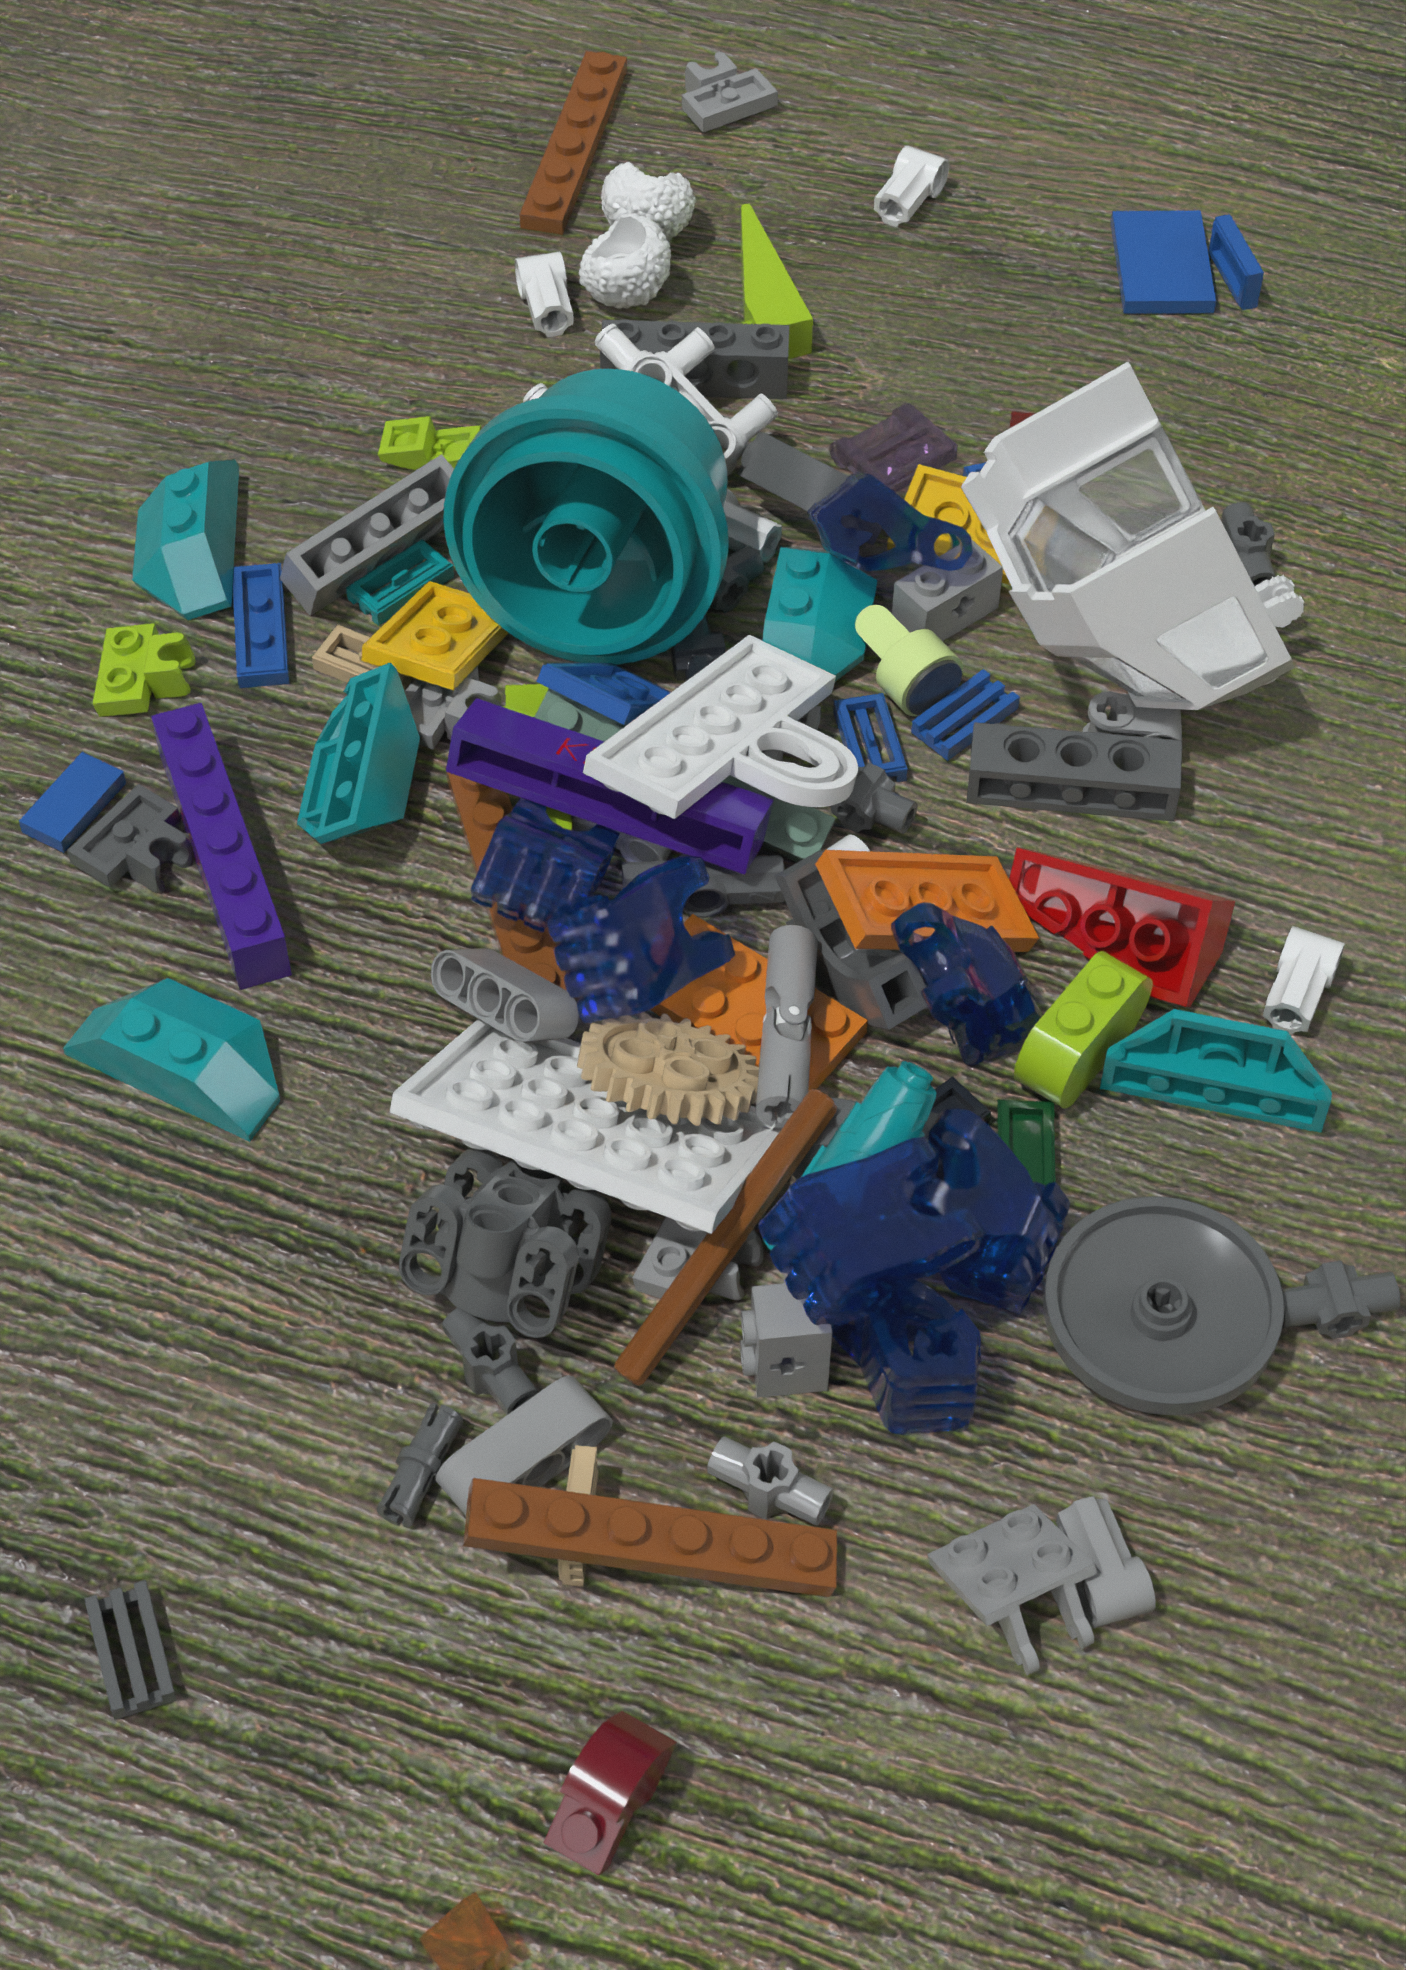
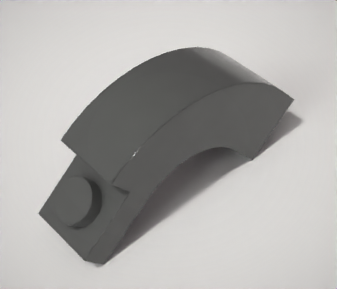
M760 431L755 440L750 442L745 448L741 458L742 465L737 475L871 545H874L896 501Z
M817 851L775 875L793 917L786 924L805 927L816 935L818 940L816 976L840 1004L867 1019V1024L889 1030L933 1004L912 955L883 949L854 948L815 865L824 852Z

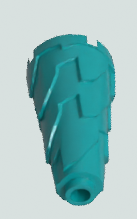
M902 1061L899 1067L887 1066L871 1086L861 1104L858 1102L854 1103L827 1147L823 1145L820 1147L795 1188L789 1187L762 1231L765 1244L777 1258L781 1259L788 1247L798 1256L792 1269L813 1281L824 1280L825 1286L841 1291L856 1292L859 1285L862 1290L865 1288L888 1240L885 1234L904 1195L900 1190L924 1140L925 1134L922 1130L936 1098V1090L930 1085L933 1077L929 1072L907 1061Z

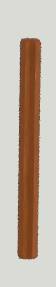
M817 1089L808 1091L748 1175L733 1208L712 1234H706L616 1360L614 1368L625 1380L637 1386L644 1384L837 1112V1106L834 1100L827 1094Z

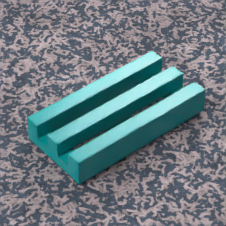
M421 539L347 586V599L352 604L358 602L360 611L365 615L371 613L372 621L380 626L401 609L429 581L443 585L454 578V566ZM424 559H427L426 561H424L423 563L419 564L418 566H416L415 568H413L412 570H410V571L408 572V570H409L410 568H412V567L415 566L416 564L420 563V562L423 561ZM392 580V582H391L390 584H388V585L385 586L384 588L380 589L379 591H377V592L374 593L373 595H370L371 593H373L374 591H376L377 589H379L380 587L384 586L385 584H387L388 582H390V581Z

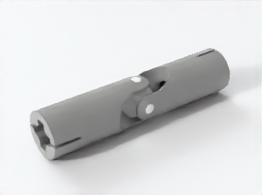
M786 925L775 929L770 935L764 997L766 1014L763 1019L755 1113L758 1119L766 1125L772 1127L775 1122V1128H783L808 1093L812 1025L811 1016L807 1015V1010L812 1004L815 994L818 940L811 930L798 925Z

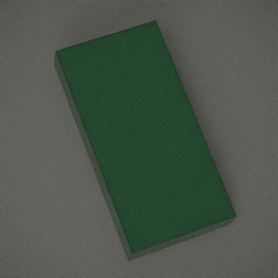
M997 1101V1205L1054 1208L1056 1180L1053 1102Z

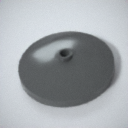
M1149 1196L1121 1200L1095 1210L1081 1219L1063 1237L1052 1256L1043 1296L1044 1317L1050 1339L1057 1353L1073 1374L1086 1386L1114 1403L1141 1412L1159 1415H1184L1207 1411L1219 1407L1244 1393L1259 1379L1269 1365L1280 1338L1284 1318L1283 1293L1279 1278L1269 1257L1256 1240L1225 1215L1195 1202L1170 1197Z

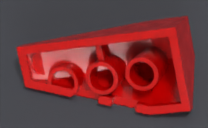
M1021 847L1016 848L1009 877L1025 912L1033 920L1050 932L1059 934L1082 950V954L1088 959H1091L1099 951L1108 953L1152 979L1153 986L1150 997L1184 1007L1191 1006L1220 958L1235 905L1234 900Z

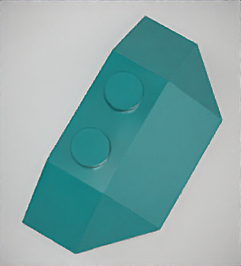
M235 459L209 461L191 468L181 469L174 474L166 476L138 509L132 580L139 588L161 603L174 609L177 614L186 620L232 606L239 464Z
M780 547L765 617L762 641L835 675L836 682L864 660L866 643L857 633L855 622L863 609L874 605L878 580L836 553Z
M391 663L350 678L343 691L347 696L333 710L315 743L297 825L320 844L361 834L404 818L420 736L397 668Z
M170 978L95 1008L63 1048L65 1055L249 1142L280 1102L261 1021Z
M1177 1009L1171 1010L1109 1047L1100 1089L1319 1133L1322 1132L1332 1098L1331 1090L1288 1031Z

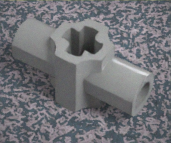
M724 1436L714 1448L707 1465V1473L742 1489L749 1502L748 1511L766 1520L772 1515L779 1513L788 1514L789 1512L817 1526L823 1519L833 1497V1488L800 1473L793 1463L792 1450L774 1441L768 1446L761 1448L752 1447L750 1449ZM769 1478H773L771 1483H767Z

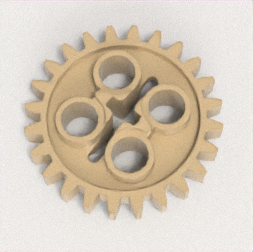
M640 1012L639 1019H634L625 1013H620L619 1021L605 1016L603 1017L602 1025L591 1023L589 1032L584 1031L577 1062V1068L582 1069L581 1078L592 1081L590 1088L592 1091H608L606 1096L607 1102H626L625 1111L632 1112L641 1108L647 1110L648 1119L653 1120L659 1114L667 1115L672 1124H677L679 1118H687L695 1126H700L701 1119L705 1117L718 1125L721 1124L722 1116L737 1120L739 1111L749 1113L751 1104H755L757 1098L759 1067L755 1066L757 1058L745 1055L746 1046L729 1045L730 1035L714 1036L710 1034L711 1026L709 1025L697 1029L691 1027V1021L687 1018L683 1019L680 1023L672 1022L667 1014H662L660 1019L651 1018L645 1012Z

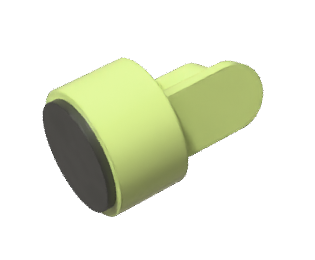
M881 605L868 606L859 613L855 622L856 631L863 641L881 658L876 672V681L905 714L919 716L958 688L963 673L962 661L933 631L920 629L910 633Z

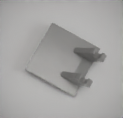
M1035 1504L1022 1510L1013 1511L1003 1519L969 1535L957 1537L950 1544L927 1554L929 1564L986 1626L999 1621L1012 1656L1018 1666L1023 1664L1026 1675L1038 1671L1040 1664L1037 1654L1030 1643L1019 1605L1051 1590L1071 1639L1077 1637L1081 1649L1094 1643L1093 1631L1084 1615L1075 1584L1097 1574L1095 1563Z

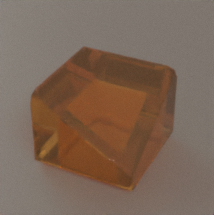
M476 1892L459 1902L419 1938L422 1947L436 1970H499L511 1962L509 1946Z

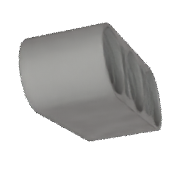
M487 948L453 949L441 951L434 958L431 966V980L436 993L509 1037L521 1042L564 1039L574 1033L579 1018L578 1006L574 997L568 991L498 952Z
M574 1376L561 1377L456 1451L440 1467L436 1475V1481L466 1516L468 1488L473 1478L541 1487L570 1466L572 1449H575V1445L596 1447L608 1434L613 1421Z

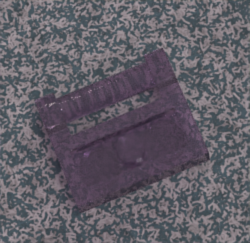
M904 403L892 411V416L852 438L842 437L832 442L829 446L830 455L838 467L843 469L847 467L868 487L886 497L911 484L918 464L940 469L957 459L958 445L910 403Z

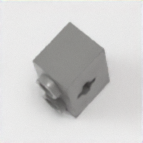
M970 538L894 583L892 615L910 633L920 629H929L944 641L998 609L1003 567Z
M824 1280L752 1286L751 1310L741 1311L743 1340H740V1355L743 1376L754 1375L757 1398L828 1391L832 1329Z

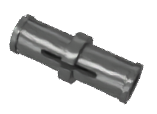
M437 1403L430 1404L410 1445L401 1449L396 1459L399 1467L389 1488L376 1508L378 1514L388 1522L400 1526L402 1522L404 1527H411L426 1493L432 1484L437 1483L436 1475L442 1466L452 1441H454L464 1423L461 1415L452 1408L442 1404L439 1408Z

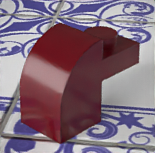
M620 1711L607 1719L594 1732L572 1765L560 1789V1792L565 1795L543 1843L598 1876L608 1870L634 1811L652 1799L677 1742L624 1711Z

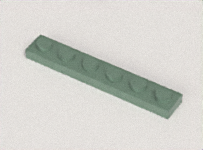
M550 688L534 717L604 742L626 726ZM731 775L722 781L774 799L763 847L797 863L813 853L821 851L834 824V817L813 807L782 801Z

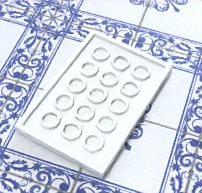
M480 1019L471 1024L393 1092L390 1113L408 1119L412 1125L418 1128L443 1132L461 1139L468 1147L478 1150H491L514 1159L518 1165L524 1168L544 1170L567 1179L571 1185L577 1188L597 1190L621 1199L630 1208L650 1210L674 1219L683 1228L694 1231L703 1230L711 1234L733 1208L748 1175L782 1129L775 1128V1122L771 1127L760 1121L755 1113L756 1107L753 1106L750 1107L749 1113L739 1111L737 1120L722 1116L721 1124L717 1125L703 1117L700 1126H695L687 1118H679L677 1124H672L667 1115L659 1114L653 1120L648 1119L647 1110L641 1108L632 1112L625 1111L626 1102H607L606 1096L608 1091H592L590 1089L592 1081L581 1078L582 1069L577 1068L581 1043L567 1038L521 1042L509 1037Z

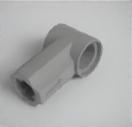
M1095 1496L1074 1501L1068 1508L1058 1512L1056 1519L1058 1528L1095 1563L1097 1574L1076 1583L1084 1615L1091 1627L1098 1628L1154 1611L1156 1605L1155 1593L1149 1573L1139 1557H1131L1108 1500L1097 1499Z

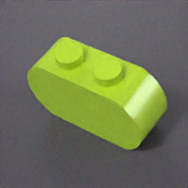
M1104 951L1097 952L1030 1031L1018 1055L1014 1068V1079L1061 1108L1066 1109L1070 1107L1104 1067L1107 1049L1128 1037L1136 1027L1150 998L1153 986L1152 979Z

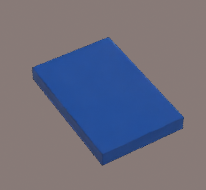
M1201 210L1112 211L1111 230L1123 314L1214 313L1216 297Z
M547 663V665L542 666L536 681L623 725H628L671 693L613 663Z

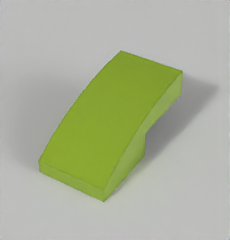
M430 416L385 421L378 456L381 462L418 470L442 454L449 464L455 468L458 460L482 427L481 425L436 430Z

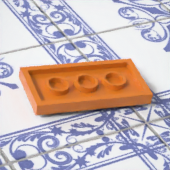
M825 850L815 863L855 949L1029 952L1039 939L997 856Z
M692 914L626 983L627 996L660 1017L662 1014H667L672 1022L680 1023L683 1019L687 1018L691 1021V1027L698 1029L709 1025L711 1026L710 1034L714 1036L730 1035L729 1045L740 1044L746 1046L745 1055L755 1056L757 1058L755 1066L759 1067L763 1019L766 1014L764 997L767 959ZM816 988L814 1000L807 1010V1015L811 1016L812 1025L808 1091L817 1089L867 1033L868 1023L867 1019Z

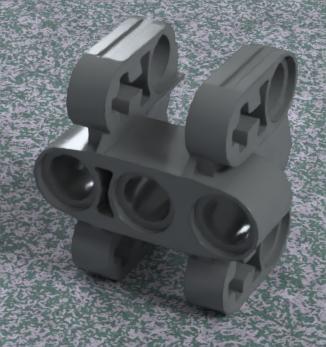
M470 1148L449 1166L444 1185L431 1186L412 1204L408 1213L401 1249L399 1272L406 1285L418 1294L429 1296L440 1293L445 1295L456 1307L472 1316L495 1322H510L517 1331L526 1336L534 1338L544 1337L552 1332L563 1318L568 1308L570 1295L582 1292L597 1277L601 1268L611 1224L610 1206L605 1198L594 1190L578 1188L573 1189L568 1194L561 1191L564 1178L541 1169L532 1170L518 1165L514 1159L503 1166L499 1158L489 1150ZM470 1168L478 1171L477 1180L483 1183L472 1197L467 1196L472 1190L474 1175L468 1171ZM434 1206L439 1208L438 1213L432 1209ZM576 1209L585 1212L584 1221L589 1224L579 1238L572 1237L578 1229L580 1220L579 1214L574 1212ZM437 1224L439 1231L436 1235H432L431 1233L436 1228ZM426 1253L433 1256L441 1266L442 1275L435 1277L425 1273L417 1262V1254ZM579 1261L584 1270V1277L574 1278ZM533 1295L541 1298L548 1305L550 1318L542 1319L532 1315L525 1306L524 1296Z

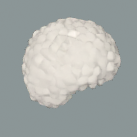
M630 162L621 163L610 171L609 175L605 177L601 195L602 210L610 225H613L618 220V217L623 214L636 213L638 216L648 217L661 228V232L664 233L667 241H671L672 237L676 236L689 224L696 198L693 195L690 182L682 177L681 173L675 174L670 172L664 177L645 175L644 172L639 171V168L634 167Z
M636 213L623 214L609 227V231L600 235L598 239H593V244L588 246V249L585 250V254L582 256L583 260L580 262L581 268L579 269L580 284L598 302L606 306H614L618 309H627L640 304L646 305L649 300L656 297V293L670 275V243L666 240L664 233L661 232V228L650 218L638 216Z

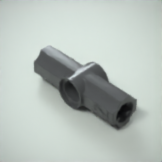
M683 853L679 856L678 860L622 862L624 909L682 907V910L690 916L694 914L699 918H707L722 913L728 905L784 902V896L775 878L776 874L784 871L783 857L781 855L756 856L745 875Z

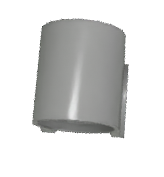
M1113 691L1101 692L1090 700L1088 708L1090 722L1087 723L1082 732H1108V734L1157 737L1182 741L1181 709L1136 707L1129 694ZM1110 705L1111 709L1107 719L1105 710L1106 707Z

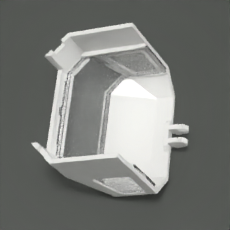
M1129 362L1124 363L995 436L984 451L988 460L981 471L970 472L961 485L962 491L986 530L1012 586V590L1008 592L1039 645L1056 656L1071 657L1127 690L1136 707L1199 710L1247 694L1262 685L1275 681L1282 674L1294 669L1292 659L1276 627L1283 628L1289 625L1292 620L1301 617V614L1304 612V600L1301 596L1294 593L1295 586L1293 582L1284 575L1272 576L1271 580H1265L1254 586L1215 508L1211 507L1205 511Z

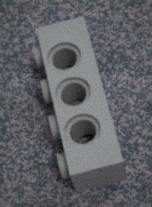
M442 454L286 553L280 580L309 616L347 593V586L421 539L427 541L444 530V501L446 489L454 468Z

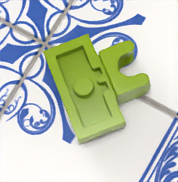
M154 623L106 628L92 703L98 716L105 717L148 712L152 692L156 699L188 695L191 692V688L184 679L182 669L190 668L196 663L188 639L180 632L159 634Z

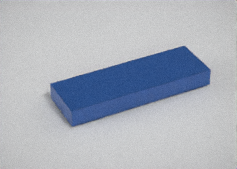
M281 563L234 567L233 603L236 668L239 689L290 684L284 583L280 580L282 572Z

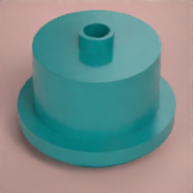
M593 369L573 374L555 383L539 398L517 404L500 413L489 421L468 445L458 460L446 489L443 522L449 554L464 586L478 605L503 629L531 647L549 655L579 663H613L616 665L653 657L676 645L693 631L709 609L723 579L729 547L728 527L723 508L728 484L725 456L721 444L707 419L686 397L667 384L650 376L623 369Z

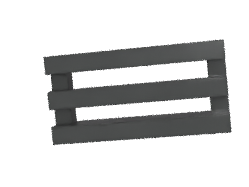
M146 1580L133 1583L135 1589L123 1592L121 1587L110 1590V1597L98 1600L97 1595L84 1598L114 1720L177 1701ZM138 1605L160 1690L150 1693L147 1692L127 1611L128 1608ZM112 1613L115 1614L135 1696L125 1701L123 1700L103 1616Z

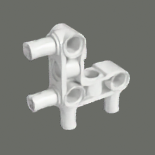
M613 323L605 327L595 339L596 347L618 369L638 372L660 380L686 397L702 413L714 430L721 446L727 449L724 453L727 476L735 469L737 460L742 457L745 448L749 444L748 441L778 417L777 409L762 393L757 395L756 398L731 419L723 417L689 382L685 375L714 352L713 342L698 327L667 353L661 351L652 354V352H647L646 350L640 351ZM543 383L534 386L525 395L523 402L539 398L548 388Z

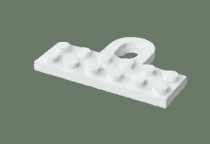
M748 635L587 754L583 773L602 782L607 788L622 792L649 806L654 812L675 819L729 775L791 804L806 807L832 806L846 800L851 795L858 773V763L853 753L842 743L798 721L832 693L836 676L758 638ZM761 751H784L816 767L808 768L795 763L781 762L769 758Z

